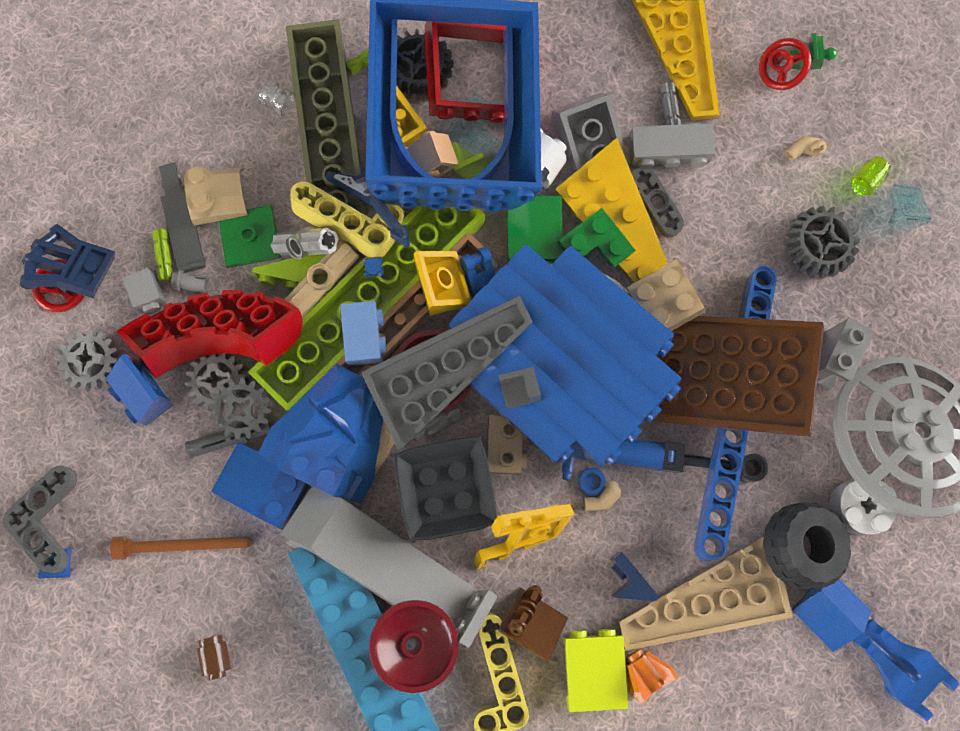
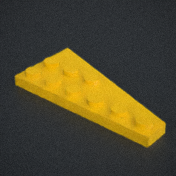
M631 0L671 81L675 84L676 91L691 121L717 119L720 113L704 0Z
M616 138L559 185L554 192L558 196H562V201L581 223L600 208L604 209L636 250L617 265L634 284L664 267L668 262L619 141Z

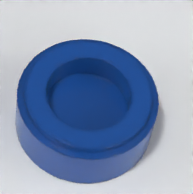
M587 468L580 473L577 483L582 493L588 496H595L604 490L606 478L599 469Z

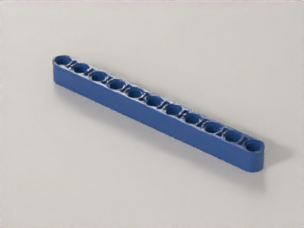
M760 266L748 277L743 291L738 318L770 319L777 282V275L772 268ZM756 278L762 279L765 286L760 285ZM751 303L758 304L761 311H756ZM717 428L694 542V552L702 561L709 562L719 559L727 550L749 431ZM726 431H731L735 434L736 443H732L727 439ZM722 457L730 461L731 470H726L722 467ZM716 485H721L725 488V498H721L716 494ZM711 512H715L720 516V526H715L711 523ZM706 540H710L715 544L716 551L713 555L708 554L704 548Z

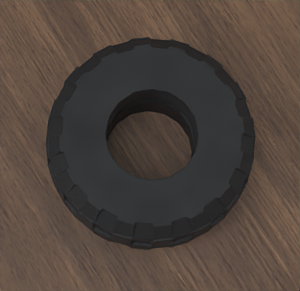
M802 502L787 505L772 515L764 531L763 548L766 561L777 578L788 586L798 589L825 588L840 580V577L845 574L851 557V540L842 519L832 509L820 503ZM805 534L809 538L811 544V553L809 557L805 553L803 547V538Z

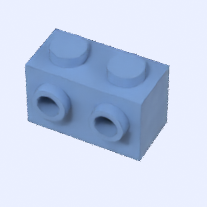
M375 301L340 304L345 362L347 365L382 363L381 355L387 354L385 337H380L379 326H384L383 309H377Z

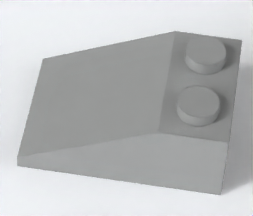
M598 93L551 111L559 138L566 146L565 151L574 172L579 170L616 138L619 141L629 169L632 171L610 94Z

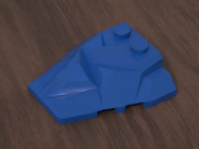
M337 363L271 427L258 453L268 461L277 464L279 470L333 497H342L348 501L361 504L375 478L376 461L384 419L364 377Z

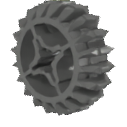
M824 205L819 206L816 210L814 207H811L806 213L801 212L797 215V219L790 223L791 228L785 234L789 239L785 241L784 245L792 247L787 252V256L795 255L796 258L792 261V265H797L800 262L802 264L800 272L810 269V277H814L817 273L820 279L827 277L828 274L834 277L839 272L847 270L848 265L854 263V256L860 250L855 245L860 243L861 239L853 236L858 232V228H850L849 225L853 219L845 221L843 219L845 212H840L836 215L835 207H831L827 211ZM822 224L818 231L812 230L809 232L805 230L808 225ZM820 237H822L821 239L824 240L823 243H826L824 247L821 244L822 241H819ZM827 253H839L838 258L835 260H823Z

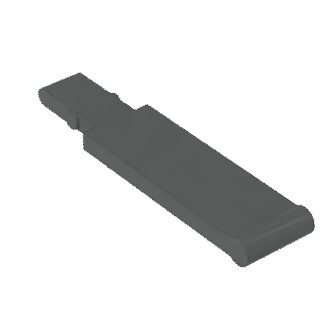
M176 163L159 166L162 178L161 184L165 191V196L160 198L178 272L179 270H184V273L205 268L206 264L197 227L193 225L190 218L185 190L182 191V182L178 176Z

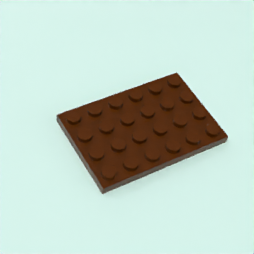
M698 316L671 331L674 333L671 341L674 346L663 358L660 355L657 357L682 378L678 384L681 390L671 401H668L666 398L658 406L662 409L652 422L811 437L824 333L823 322Z

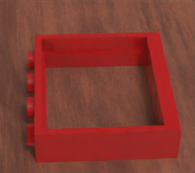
M427 21L424 27L429 116H438L442 120L464 118L465 121L469 122L477 120H489L491 123L504 122V105L441 100L438 37L503 43L504 26Z

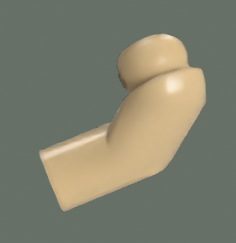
M803 136L787 148L784 153L790 161H794L802 153L821 155L826 151L827 145L825 141L819 138Z
M608 481L599 497L583 498L584 511L609 510L621 496V489L618 483Z

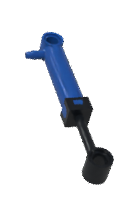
M635 439L631 444L626 441L619 448L622 454L613 464L655 469L662 472L681 473L683 472V465L709 468L711 457L685 454V444L667 441L662 443ZM576 444L573 446L576 449L575 453L565 463L563 462V480H571L574 459L587 460L584 457V451ZM756 453L744 455L740 481L750 483L762 480L768 472V464L765 458ZM721 459L722 467L726 470H731L730 461ZM747 461L752 462L755 466L753 476L749 475L745 470Z

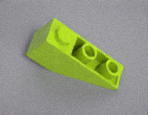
M307 255L299 260L290 258L254 267L252 273L259 279L258 282L274 286L275 282L285 284L286 289L293 291L307 276L309 268L314 264H318L325 255ZM320 274L315 278L314 283L324 284L328 276Z

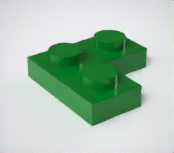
M600 208L558 241V244L564 251L572 246L583 257L596 248L612 269L636 251L603 208Z

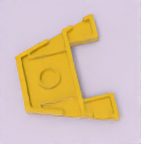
M555 504L547 508L497 516L491 526L495 538L506 534L510 535L504 543L478 550L473 558L476 569L486 567V560L498 557L501 561L510 557L514 549L524 547L527 550L559 537L574 516L571 505L559 506Z

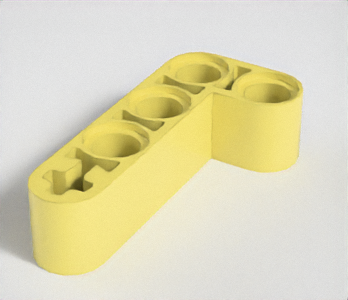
M298 182L292 186L291 206L293 212L298 217L317 228L328 227L329 230L336 231L339 240L365 256L377 259L379 257L382 258L395 242L390 237V229L378 213L371 219L308 182ZM385 204L402 226L404 218L402 208L399 205ZM323 212H332L333 214H332V215H329V216H326V215H323L322 213H323ZM349 225L356 226L357 229L350 230L346 227ZM377 239L380 240L381 243L374 244L371 243L370 240Z
M488 613L478 632L498 702L483 706L476 711L474 715V728L476 731H514L525 726L528 722L529 713L508 638L498 631L502 620L494 613ZM491 619L493 623H498V627L494 628L496 638L503 637V641H494L487 646L485 642L491 641L488 630L483 631L482 627L486 626V620ZM495 648H503L506 651V658L501 663H496L490 658L491 652ZM511 677L514 679L515 684L510 691H503L499 688V681L502 678ZM512 706H518L523 709L522 716L517 720H511L507 717V711ZM483 715H491L494 717L495 723L492 727L485 729L479 725V719Z

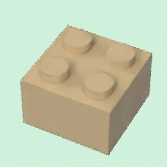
M677 259L627 287L633 299L670 331L706 312L703 303Z

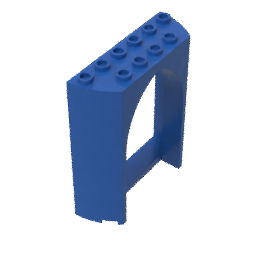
M370 0L365 181L368 189L377 199L382 200L388 205H400V207L405 209L427 206L433 210L451 207L457 208L460 211H470L475 208L485 209L488 212L513 210L534 200V197L542 189L538 2L510 0ZM397 20L504 26L503 144L492 162L471 179L434 178L415 162L403 144L396 120Z

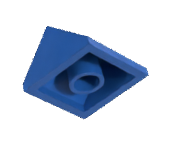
M841 580L825 588L810 589L791 609L833 652L864 634L871 614V610Z

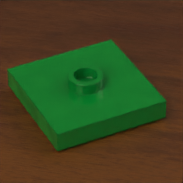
M271 205L246 209L247 216L219 221L227 268L281 259V255L274 253L270 245L273 241V235L277 233L273 207Z

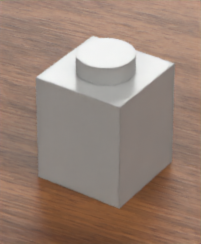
M149 268L122 278L131 304L139 313L152 314L159 311L160 306L167 304L157 276Z

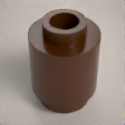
M222 634L198 640L199 648H197L201 675H208L209 681L225 677L226 670L231 669L227 644L226 641H223Z

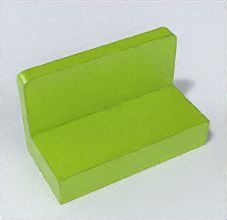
M452 143L459 163L453 169L466 179L476 176L492 162V159L484 153L473 155L458 143Z

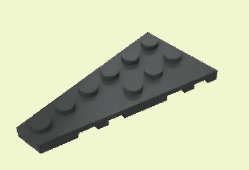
M520 296L361 372L399 452L533 323Z

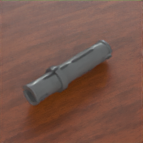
M270 421L268 424H259L262 429L260 433L254 429L251 430L252 437L249 439L268 434L271 429ZM243 422L236 423V427L238 428L248 426ZM225 430L186 441L185 448L191 459L195 456L240 442L242 444L249 443V439L245 433H242L240 439L236 440L234 432L225 437Z

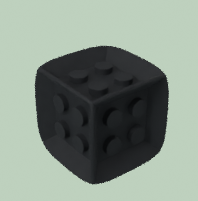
M481 436L422 445L393 454L401 508L411 544L417 540L438 539L480 530L493 525L497 517L496 501Z

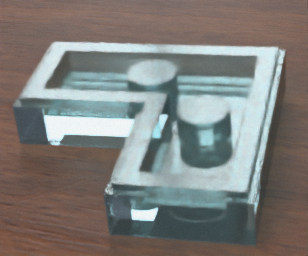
M476 93L468 101L491 104ZM455 118L444 133L448 134L451 141L458 143L473 155L484 153L491 159L503 144V141L483 129L488 120L469 122L465 121L464 118Z

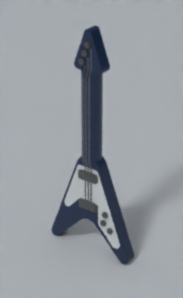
M366 165L358 176L326 172L328 181L373 206L390 229V237L405 247L410 246L407 225L401 226L385 203L377 199L368 189L365 181Z

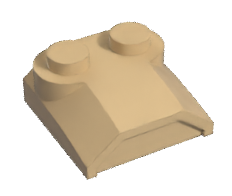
M195 166L185 173L186 202L194 226L248 215L244 202L240 168L209 171L206 167Z

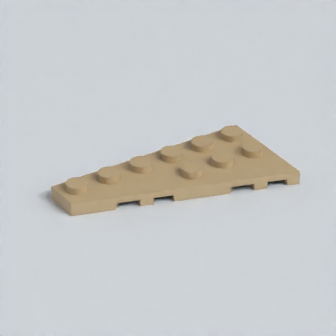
M764 536L663 594L658 600L651 601L619 620L620 634L624 637V651L793 618L785 583L775 576L766 561L763 548Z

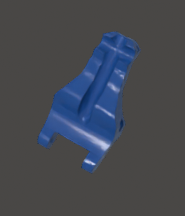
M869 619L864 634L852 640L877 665L883 678L885 691L894 700L927 722L933 716V713L922 703L941 682L953 692L960 685L957 679L935 659L931 652L901 642L885 628L877 624L875 619Z

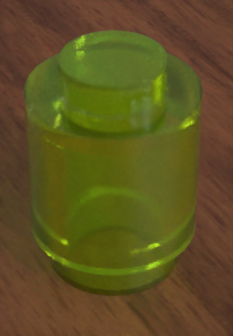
M879 156L868 159L851 179L854 192L860 196H872L889 176L890 164Z

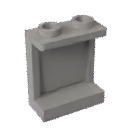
M850 318L825 331L822 341L817 385L829 391L832 389L837 376L847 381L852 380L874 331Z

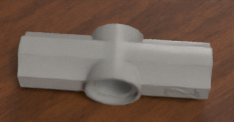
M309 225L301 230L283 231L274 234L270 245L274 253H278L282 257L292 256L294 259L299 260L307 255L330 254L337 250L336 245L339 239L336 231H331L328 227L315 228Z

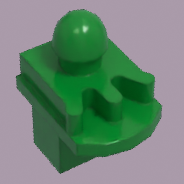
M811 33L809 40V51L811 54L810 69H821L824 60L830 61L837 56L836 49L831 47L824 49V37L817 36L816 33ZM791 50L790 54L794 55L800 51ZM803 61L794 64L791 69H801Z

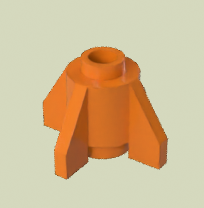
M639 648L626 657L628 660L625 664L628 688L635 699L638 698L640 703L646 702L652 693L678 678V675L670 665L652 655L649 650L642 651Z

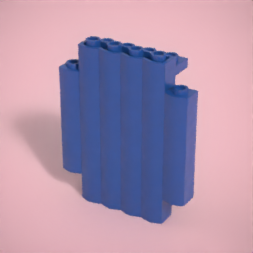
M526 244L448 324L449 328L452 329L518 296L521 297L533 322L469 386L555 465L560 460L565 463L575 453L576 449L573 448L575 444L584 451V457L591 464L595 461L601 468L606 462L612 465L622 454L619 448L626 441L631 444L642 432L639 428L645 420L652 422L662 409L658 406L666 398L668 401H671L681 390L678 384L682 378L657 357L660 355L663 358L674 346L671 342L674 333L572 246L568 247L550 265ZM534 367L541 401L507 409L499 375Z

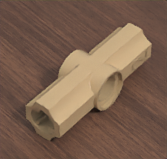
M339 240L336 245L337 250L326 254L318 264L312 265L307 271V276L284 299L299 308L302 318L325 294H328L335 287L338 279L359 258L345 242ZM325 274L328 276L324 284L314 283L318 275Z

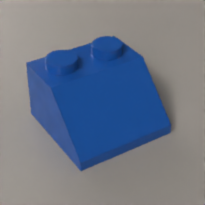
M125 353L119 357L106 377V380L111 385L108 389L118 402L122 400L127 407L125 410L126 415L135 424L138 422L147 426L174 406L143 364Z

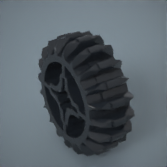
M416 28L413 35H410L407 30L404 33V38L397 35V65L402 66L404 70L408 71L410 78L402 75L397 69L396 86L402 94L406 91V98L408 100L413 94H416L417 100L420 101L422 94L426 93L428 97L427 78L420 80L427 76L425 32L422 35ZM438 37L440 86L447 87L448 79H451L453 75L451 69L454 67V61L451 59V50L447 49V43L445 41L439 42ZM422 58V64L420 63V66H417L415 70L414 64L419 63Z

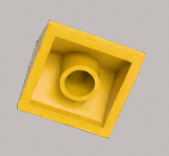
M417 251L414 253L415 266L430 316L465 307L469 304L471 298L457 251Z

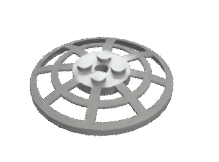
M886 357L865 364L856 371L852 380H846L842 385L833 410V432L836 446L850 475L875 501L892 511L919 519H936L960 511V501L948 506L932 507L933 490L946 488L960 481V462L951 452L954 441H960V429L953 428L951 421L946 415L953 407L960 417V404L957 402L960 398V384L942 370L921 360L908 357ZM887 364H902L906 376L890 379L881 385L866 375L871 370ZM915 367L930 372L942 379L951 387V390L947 392L937 384L919 378ZM859 382L873 393L866 404L864 420H847L849 398L854 387ZM909 384L912 398L903 402L888 391L895 386ZM921 386L938 393L943 397V400L936 405L924 399ZM880 399L892 407L886 421L875 420V411ZM916 426L922 428L925 434L924 438L916 432ZM848 432L866 433L870 448L881 463L870 474L865 471L855 455ZM876 432H886L888 440L895 450L889 456L886 455L881 447ZM904 459L912 464L921 466V478L908 474L897 465ZM944 460L954 473L947 478L933 480V464ZM891 473L903 483L920 488V506L896 498L885 491L878 483Z

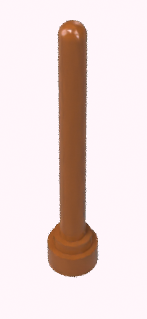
M121 536L112 537L110 554L112 560H123L127 556H132L133 553L248 548L252 544V539L248 536L133 542L132 539Z

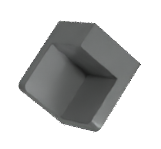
M534 367L499 375L507 409L541 401Z

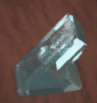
M893 184L890 195L895 209L888 225L915 229L930 223L931 215L920 187Z

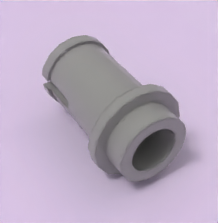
M184 270L173 272L171 279L172 288H176L179 292L184 289L206 293L208 276L184 273Z

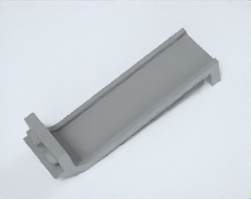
M313 486L280 534L287 539L286 544L294 549L302 547L309 550L391 605L407 600H422L440 607L453 621L458 633L459 647L469 648L498 597L490 590H477L344 499L333 497Z

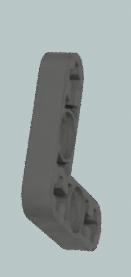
M639 167L633 170L631 174L644 206L656 227L666 237L677 236L684 226V220L657 175L649 167ZM640 174L642 175V177H649L647 185L650 188V190L653 187H656V189L650 191L647 195L644 194L648 190L645 183H638ZM653 196L661 197L664 201V206L659 209L652 207L650 198ZM667 209L670 210L666 215L669 221L672 222L675 220L677 222L676 226L674 227L675 230H673L672 227H665V224L667 223V218L663 213Z
M61 465L55 466L7 510L3 518V524L7 531L37 567L43 572L53 574L60 573L66 568L68 554L40 520L72 491L77 483L75 471ZM60 474L65 475V483L63 485L59 483L60 478L58 476ZM41 492H45L46 502L41 507H37L35 505L36 496ZM18 514L22 515L20 518L22 523L20 525L16 524L18 521L16 516ZM39 532L42 536L41 543L33 548L30 545V538L34 533ZM44 551H47V553L56 555V557L54 558V561L56 562L55 565H49L51 559L47 554L43 553Z

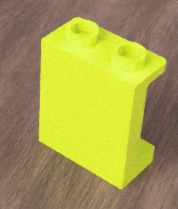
M615 629L598 630V635H587L585 630L569 631L570 636L563 637L568 691L566 698L568 710L570 712L629 709L624 637L621 634H615Z

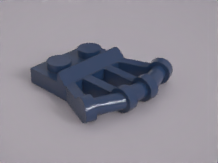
M55 224L49 229V233L32 242L31 252L23 257L24 273L20 277V286L28 290L36 289L37 287H59L64 292L69 290L94 298L114 261L115 251L79 240L66 229ZM56 241H63L72 249L62 247L53 243ZM48 254L54 257L67 260L68 262L66 264H63L42 257V255ZM40 268L58 275L36 274V269Z

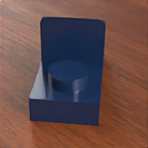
M617 552L610 558L614 564L611 567L613 572L621 581L625 578L628 581L612 594V597L656 601L660 598L623 552Z

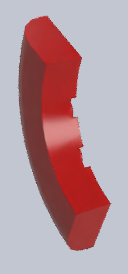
M223 290L221 295L209 296L208 292L187 297V302L174 304L170 302L164 305L165 310L150 317L146 313L116 332L143 366L155 378H158L182 363L213 354L245 355L267 366L297 341L302 332L303 319L299 308L277 296L273 299L266 297L263 292L258 291L254 294H244L242 290Z

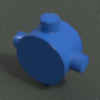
M366 257L363 260L366 269L364 275L367 278L369 276L382 277L384 272L382 271L381 263L384 260L381 257L378 259H368Z

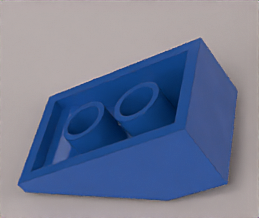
M237 443L211 492L253 516L283 530L298 508L309 484L279 470L277 464L268 461L258 451L242 443Z

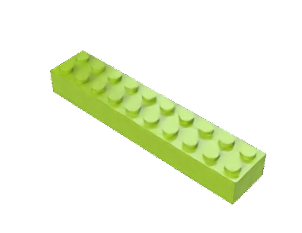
M416 206L403 219V225H407L410 246L405 247L397 241L393 243L388 252L382 257L384 260L381 263L382 271L384 272L382 277L369 276L367 278L364 275L366 269L363 260L367 257L365 256L302 318V332L297 341L269 365L265 366L258 362L248 373L283 408L289 411L345 355L340 304L375 301L377 309H383L384 316L419 281L414 253L417 251H449L467 232L473 236L485 224V214L480 209L475 208L470 211H460L457 208L451 207L433 210L427 206Z

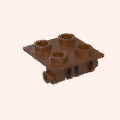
M532 585L527 590L520 587L498 631L548 662L568 617L541 601L543 594L539 586Z

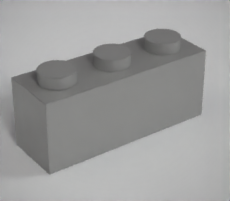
M712 123L632 127L628 136L631 166H638V168H653L654 165L676 168L681 164L702 167L707 165L715 155Z

